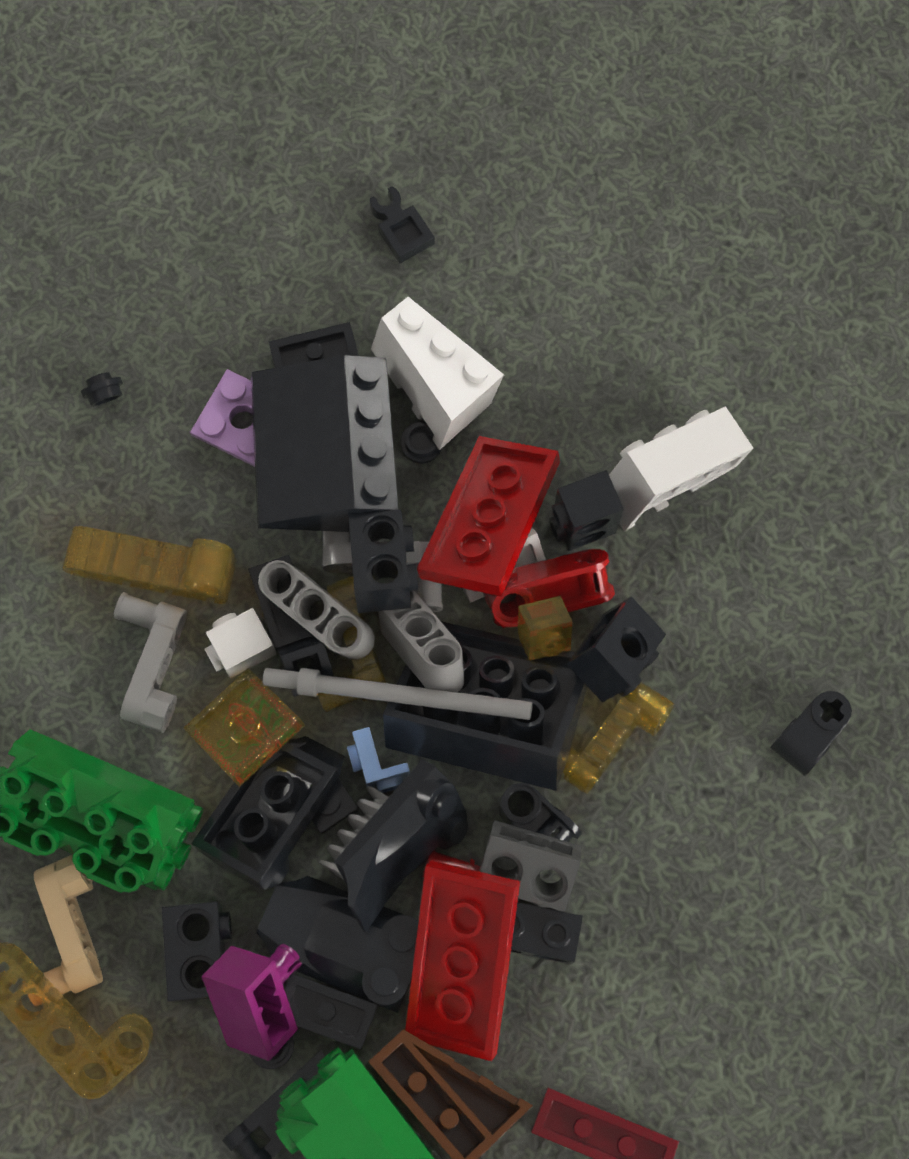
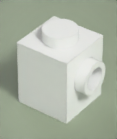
M253 608L238 616L236 613L222 616L212 624L213 629L206 632L212 644L204 648L216 672L225 668L230 679L277 654Z

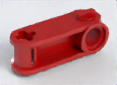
M588 549L514 568L502 597L483 593L492 612L494 623L502 628L518 627L525 623L608 602L615 595L614 586L608 582L606 566L609 563L608 552L601 549ZM514 593L517 594L512 601L508 603H501L502 599L505 596Z

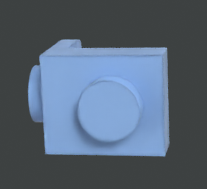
M367 727L353 731L355 744L347 746L353 771H363L367 787H377V790L382 793L396 790L403 782L402 779H405L410 773L408 763L381 770L370 728Z

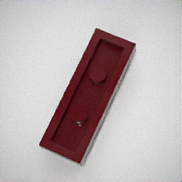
M548 1087L531 1129V1133L593 1159H674L680 1142Z

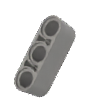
M279 560L272 561L262 568L258 580L262 593L329 649L349 659H360L371 652L375 640L371 627L308 575L289 563ZM290 574L291 585L289 589L279 594L277 585L280 578ZM323 600L324 611L318 619L311 620L309 616L311 606L316 601ZM355 626L358 632L357 639L354 644L344 648L342 635L348 628Z
M410 591L411 608L378 611L382 635L425 688L451 692L461 690L464 685L462 648L459 642L415 591Z

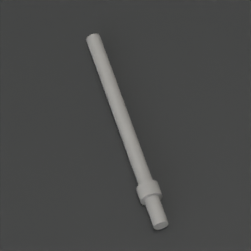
M265 668L263 674L264 686L295 689L298 695L316 697L318 693L525 720H530L532 712V702L327 676L321 675L320 670L301 668L299 672Z

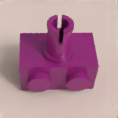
M281 944L270 957L230 946L201 976L227 1046L270 1061L298 1030L283 987V983L302 964L298 960L300 957L294 949Z

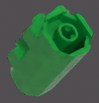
M31 729L13 743L8 755L15 757V760L9 768L0 767V837L3 838L4 842L36 856L52 854L58 848L73 854V864L79 872L85 874L88 879L120 893L133 892L138 890L141 885L155 891L157 889L164 891L167 888L175 868L181 870L190 854L191 845L185 842L189 832L193 833L201 820L204 811L202 807L195 805L194 800Z
M339 1047L332 1050L317 1063L316 1066L319 1069L315 1076L306 1083L300 1077L279 1094L281 1098L279 1104L281 1107L277 1110L279 1121L275 1123L278 1128L275 1132L292 1155L300 1150L306 1159H436L352 1049L345 1054Z

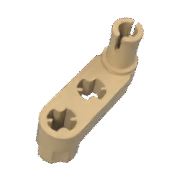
M73 854L34 871V882L62 959L60 966L25 980L27 995L34 1006L42 1005L43 1002L69 991L75 994L103 981L97 954L76 899L77 896L93 889V880L88 879L85 874L76 869L72 861Z

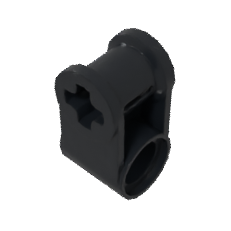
M827 691L821 693L806 707L797 719L795 718L770 748L803 776H806L828 751L832 741L848 724L852 713L850 702L839 692ZM830 705L835 709V712L833 713V718L825 722L821 718L824 712L823 709Z
M517 783L511 785L499 800L498 809L500 816L509 825L550 836L558 829L559 833L554 838L567 842L572 838L578 839L582 835L579 827L565 813L553 806L536 788L529 784ZM514 794L526 796L531 802L530 814L524 817L512 814L508 808V798Z

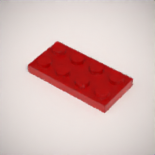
M479 436L418 564L419 578L502 597L560 464L559 452L557 450Z
M433 860L425 866L405 1031L431 1046L492 1061L498 1051L520 881Z

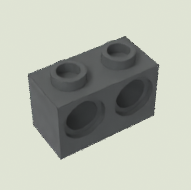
M494 820L479 871L520 881L518 898L528 901L529 905L565 912L581 862V845ZM503 856L510 857L517 863V866L511 870H504L499 868L494 860ZM544 870H554L562 878L557 882L548 883L543 881L538 874Z

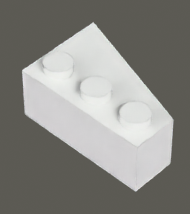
M409 297L405 298L381 318L371 347L376 357L386 358L387 374L398 389H404L413 403L412 410L417 418H423L433 432V441L439 450L492 403L504 376L503 373Z
M726 406L712 413H709L708 410L700 411L686 422V425L678 429L674 424L657 433L653 438L654 440L645 444L642 440H638L621 451L622 459L609 474L624 508L619 523L625 532L635 526V522L644 511L655 507L657 512L669 506L667 500L687 490H690L691 493L737 467L752 451L753 446Z

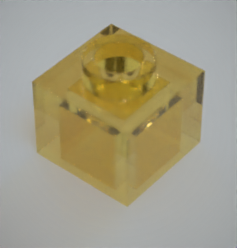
M561 596L518 606V637L529 661L546 656H555L561 652L571 650L572 619Z

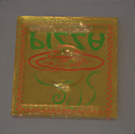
M247 668L183 728L240 787L294 737L305 724L273 691L264 686L263 682Z

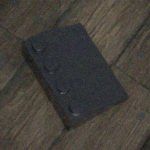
M343 355L252 372L251 392L258 528L350 532L348 514L398 510L386 358Z
M441 621L462 648L464 685L458 692L532 702L530 720L388 702L383 713L385 748L556 791L569 757L587 690L586 684L567 665L575 652ZM406 664L396 685L425 688Z

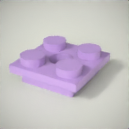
M227 369L190 434L255 467L253 423L245 429L235 428L231 424L233 417L239 412L245 411L252 414L251 380Z

